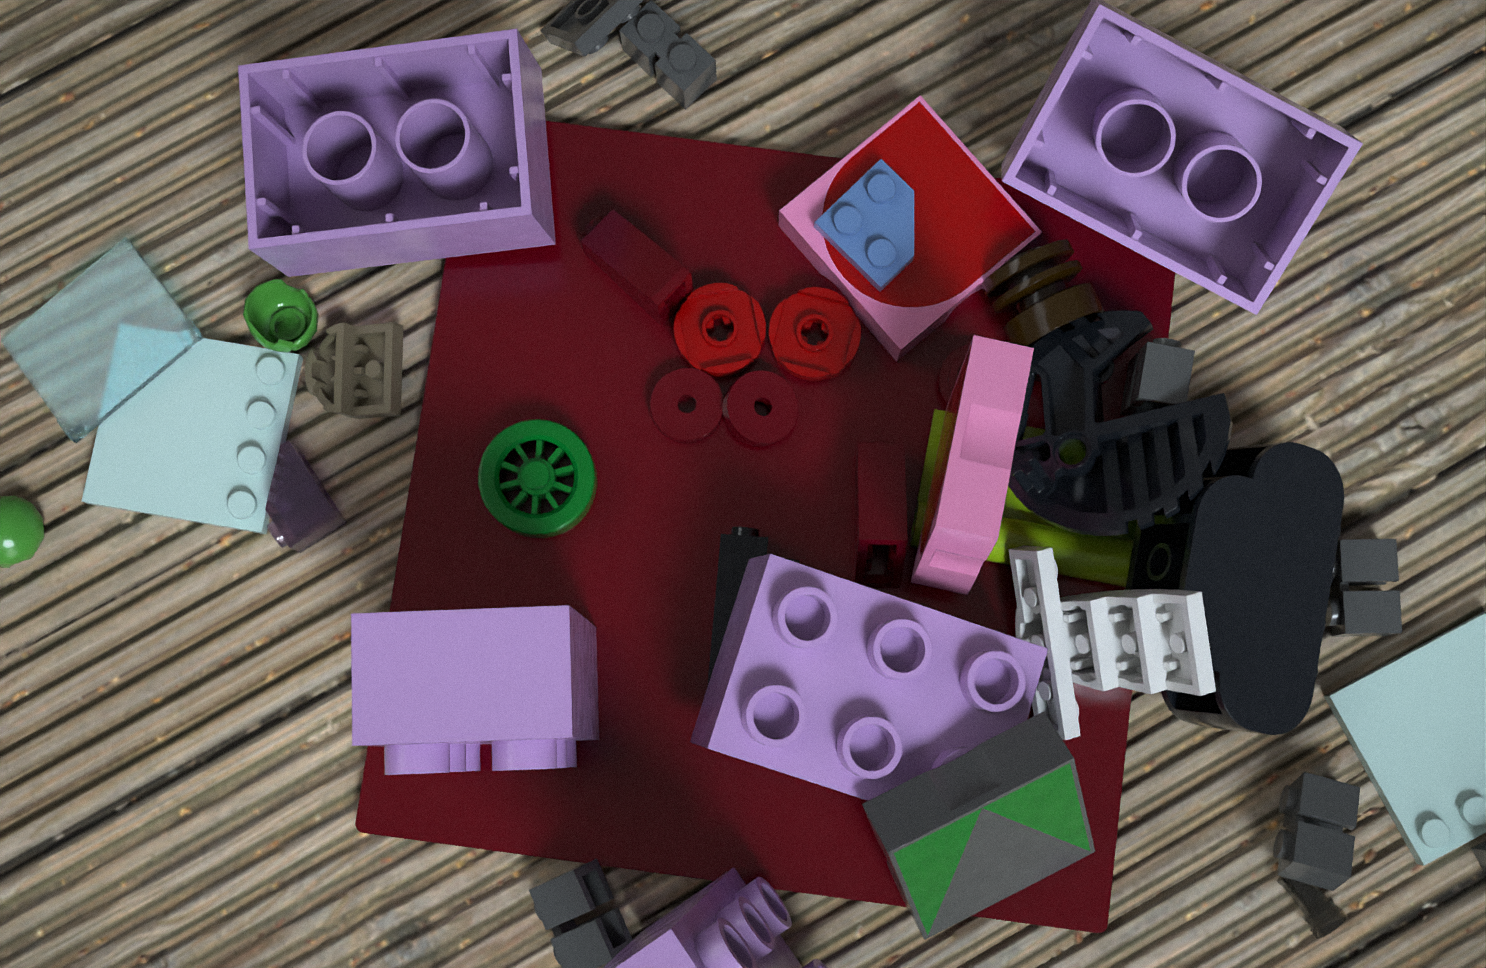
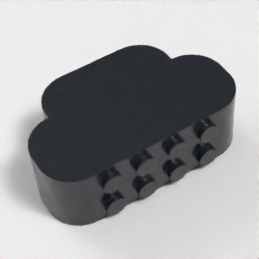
M1295 442L1227 448L1225 457L1215 475L1212 471L1210 460L1203 471L1204 489L1192 502L1189 499L1187 490L1180 496V511L1167 519L1164 514V508L1155 512L1154 526L1140 530L1137 522L1125 590L1166 589L1202 591L1216 691L1202 696L1171 690L1161 691L1169 710L1184 722L1208 728L1280 735L1297 727L1310 708L1315 680L1318 674L1319 655L1326 625L1325 618L1330 587L1333 581L1335 556L1341 532L1344 487L1337 467L1327 455L1315 448Z

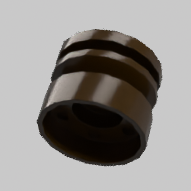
M1068 239L1037 246L1013 257L982 283L981 286L986 296L994 297L1001 295L992 304L994 312L998 314L1016 309L1019 312L1003 327L1010 343L1032 347L1037 341L1057 328H1060L1065 333L1073 329L1070 322L1085 317L1091 323L1098 319L1096 313L1105 312L1090 283L1074 285L1072 287L1068 286L1067 283L1074 279L1083 269L1079 260L1065 262L1075 252Z

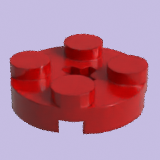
M729 283L707 284L694 290L677 312L674 319L675 342L679 353L690 364L691 368L701 370L710 376L716 377L734 375L745 370L759 358L766 337L765 316L759 303L752 296L750 297L747 293L738 290V287ZM722 319L724 325H732L734 329L733 332L727 334L724 341H718L716 336L709 337L707 334V330L713 328V320Z
M807 287L799 290L798 293L791 295L777 305L769 323V344L775 362L782 366L786 372L803 380L821 381L839 376L853 361L860 344L861 325L858 317L856 318L855 312L849 306V302L842 295L827 288ZM813 323L821 324V332L828 335L826 341H818L817 345L808 344V338L801 335L802 329H811Z

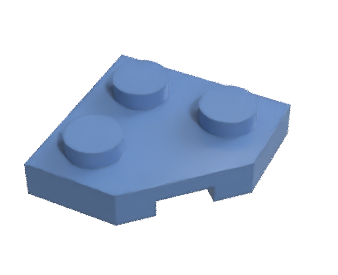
M882 159L814 222V228L879 292L910 264L914 258V190Z

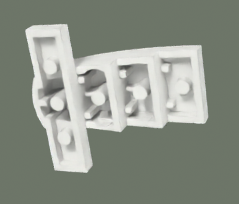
M1020 546L1008 549L1017 602L1015 617L1016 638L1048 648L1032 702L1033 713L1036 716L1044 711L1062 740L1066 741L1081 736L1078 721L1079 706L1075 699L1073 683L1100 691L1122 687L1147 694L1171 690L1202 696L1216 691L1202 591L1166 589L1116 590L1060 598L1057 582L1058 567L1054 560L1052 547Z

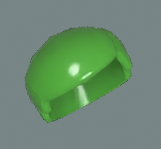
M273 279L256 285L246 297L243 316L251 335L259 344L273 351L288 353L290 351H297L309 343L317 332L319 313L311 297H308V293L304 289L289 286L281 279Z
M15 495L0 497V567L10 568L12 565L33 558L45 537L44 519L35 505Z

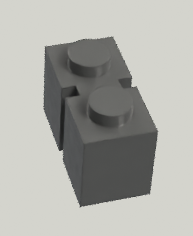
M652 0L619 30L623 51L650 77L656 73L657 83L685 110L717 80L716 60L687 33L681 38L680 26Z
M1155 338L1153 343L1147 342L1139 350V353H1136L1128 362L1120 415L1129 416L1187 402L1195 350L1181 348V342L1168 338Z
M1396 539L1338 540L1331 595H1329L1325 618L1326 625L1331 627V637L1389 636L1402 633L1400 590L1349 591V586L1386 585V582L1399 581Z
M1303 772L1290 786L1286 785L1279 801V812L1284 814L1283 827H1286V829L1279 830L1273 848L1274 857L1279 858L1277 876L1334 891L1351 878L1355 836L1343 833V828L1350 830L1356 828L1360 787Z
M597 858L529 890L538 918L543 922L546 930L551 928L555 937L550 939L553 945L555 959L562 968H597L612 960L632 941L619 907L576 925L573 919L595 909L598 905L614 899Z

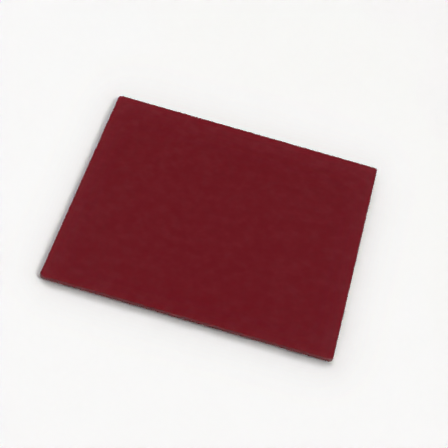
M546 121L556 245L449 257L445 260L389 612L570 605L596 627L599 740L576 741L577 767L492 771V744H480L481 771L385 775L384 746H368L355 826L359 832L579 863H588L597 858L601 866L715 881L734 867L746 885L757 877H761L773 889L906 907L887 865V858L875 837L862 806L867 800L690 742L708 684L721 534H731L732 527L759 529V537H768L767 554H773L785 559L800 560L799 564L854 582L855 462L857 442L870 443L876 440H883L889 443H904L908 542L901 588H869L1016 638L1015 617L1017 602L1011 565L984 561L967 595L911 583L918 548L910 546V537L934 409L946 411L947 407L946 401L939 391V371L947 356L954 350L971 344L974 335L1010 343L1003 327L1019 312L1016 309L997 314L994 312L992 304L1001 295L988 297L984 290L980 289L959 303L945 322L898 361L891 356L858 318L861 325L859 348L853 361L839 376L821 381H808L797 378L786 372L782 366H779L773 357L768 335L770 319L775 308L784 299L786 300L791 295L798 293L799 290L807 287L827 288L839 293L846 300L847 298L833 282L816 270L779 227V210L843 158ZM994 178L1042 231L1034 247L1068 239L1075 252L1065 262L1079 260L1083 267L1081 272L1067 283L1069 287L1090 283L1105 312L1119 310L1140 311L1151 322L1154 330L1130 346L1113 361L1114 372L1111 378L1104 384H1101L1104 422L1125 417V415H1120L1128 362L1136 353H1139V350L1147 342L1153 343L1155 338L1169 339L1175 272L1002 182V178ZM614 209L691 272L693 291L711 283H729L738 287V290L747 293L750 297L752 296L759 303L766 321V337L759 358L737 374L711 377L719 385L723 399L729 387L746 373L765 370L783 377L795 391L799 405L796 424L788 435L768 446H751L738 440L730 432L724 417L712 435L696 443L675 442L658 430L650 411V398L655 385L664 375L673 370L691 368L690 364L679 353L675 342L674 319L676 314L662 327L584 253L581 240L584 238L582 234L594 218L599 215L605 217ZM722 319L713 320L714 326L712 329L707 330L708 336H716L718 341L726 340L727 334L734 330L732 325H724ZM813 323L811 329H802L801 335L808 338V344L817 345L818 341H826L828 337L827 334L821 332V324ZM1035 380L1027 411L1029 417L1026 426L1045 429L1041 382ZM686 398L679 403L678 408L684 413H690L695 409L696 403L692 399ZM755 401L754 409L756 413L766 416L767 408L765 404ZM530 419L554 421L575 432L590 451L597 470L596 495L585 517L570 530L548 538L525 537L504 527L486 508L478 485L480 461L489 443L505 428ZM536 440L520 444L529 459L535 458ZM546 441L544 460H548L558 448L557 445ZM515 448L504 459L505 462L521 467L524 463ZM567 454L554 469L572 465ZM500 469V484L518 479L517 475ZM574 475L558 479L559 483L573 487ZM522 489L507 492L503 495L511 504ZM555 491L553 494L559 506L569 496L559 491ZM531 497L521 507L520 511L531 514ZM547 498L541 500L540 514L554 510ZM1059 574L1057 577L1060 598L1093 592L1125 590V587ZM1073 683L1075 699L1079 706L1078 721L1081 736L1066 741L1063 740L1075 760L1096 852L972 916L1092 933H1102L1107 929L1132 690L1117 687L1107 691H1100ZM1032 705L1027 720L1034 717Z

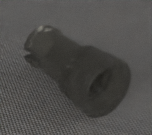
M1281 876L1278 878L1277 882L1284 887L1304 913L1302 918L1305 922L1309 923L1310 931L1317 939L1337 929L1348 918L1343 909L1335 905L1331 897L1327 898L1319 887Z

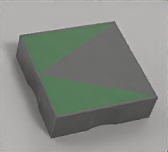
M1044 711L979 744L959 758L940 767L928 770L862 804L875 837L887 858V865L897 889L924 940L1096 852L1074 757Z

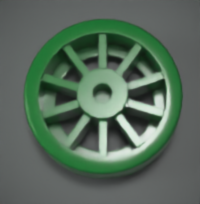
M530 419L505 428L489 443L480 461L478 485L486 508L504 527L521 536L548 538L570 530L585 517L596 495L597 470L590 451L575 432L554 421ZM536 440L535 458L529 459L520 444ZM546 441L558 446L547 461L544 460ZM514 448L524 462L521 467L504 461L507 454ZM567 454L572 465L554 469ZM500 469L517 475L518 479L500 484ZM574 475L573 487L559 483L558 479ZM522 489L511 504L503 495L507 492ZM555 491L569 495L560 506L553 497ZM531 497V514L520 511L521 507ZM547 498L554 510L540 514L541 500Z

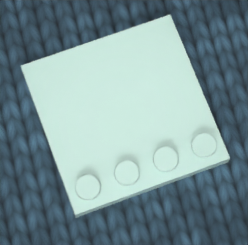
M121 324L82 502L266 534L303 357L296 353L277 352L267 348ZM277 464L280 465L278 474L275 473ZM274 478H275V479H276V482H275V486H274V488H273V487H272V484H273V480H274ZM270 492H273L272 499L270 502L268 501Z
M1486 611L1324 696L1418 865L1424 866L1486 833Z

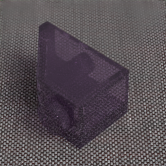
M289 440L281 444L265 510L272 519V522L267 527L273 538L282 548L288 545L289 548L301 553L345 525L347 521L301 449Z

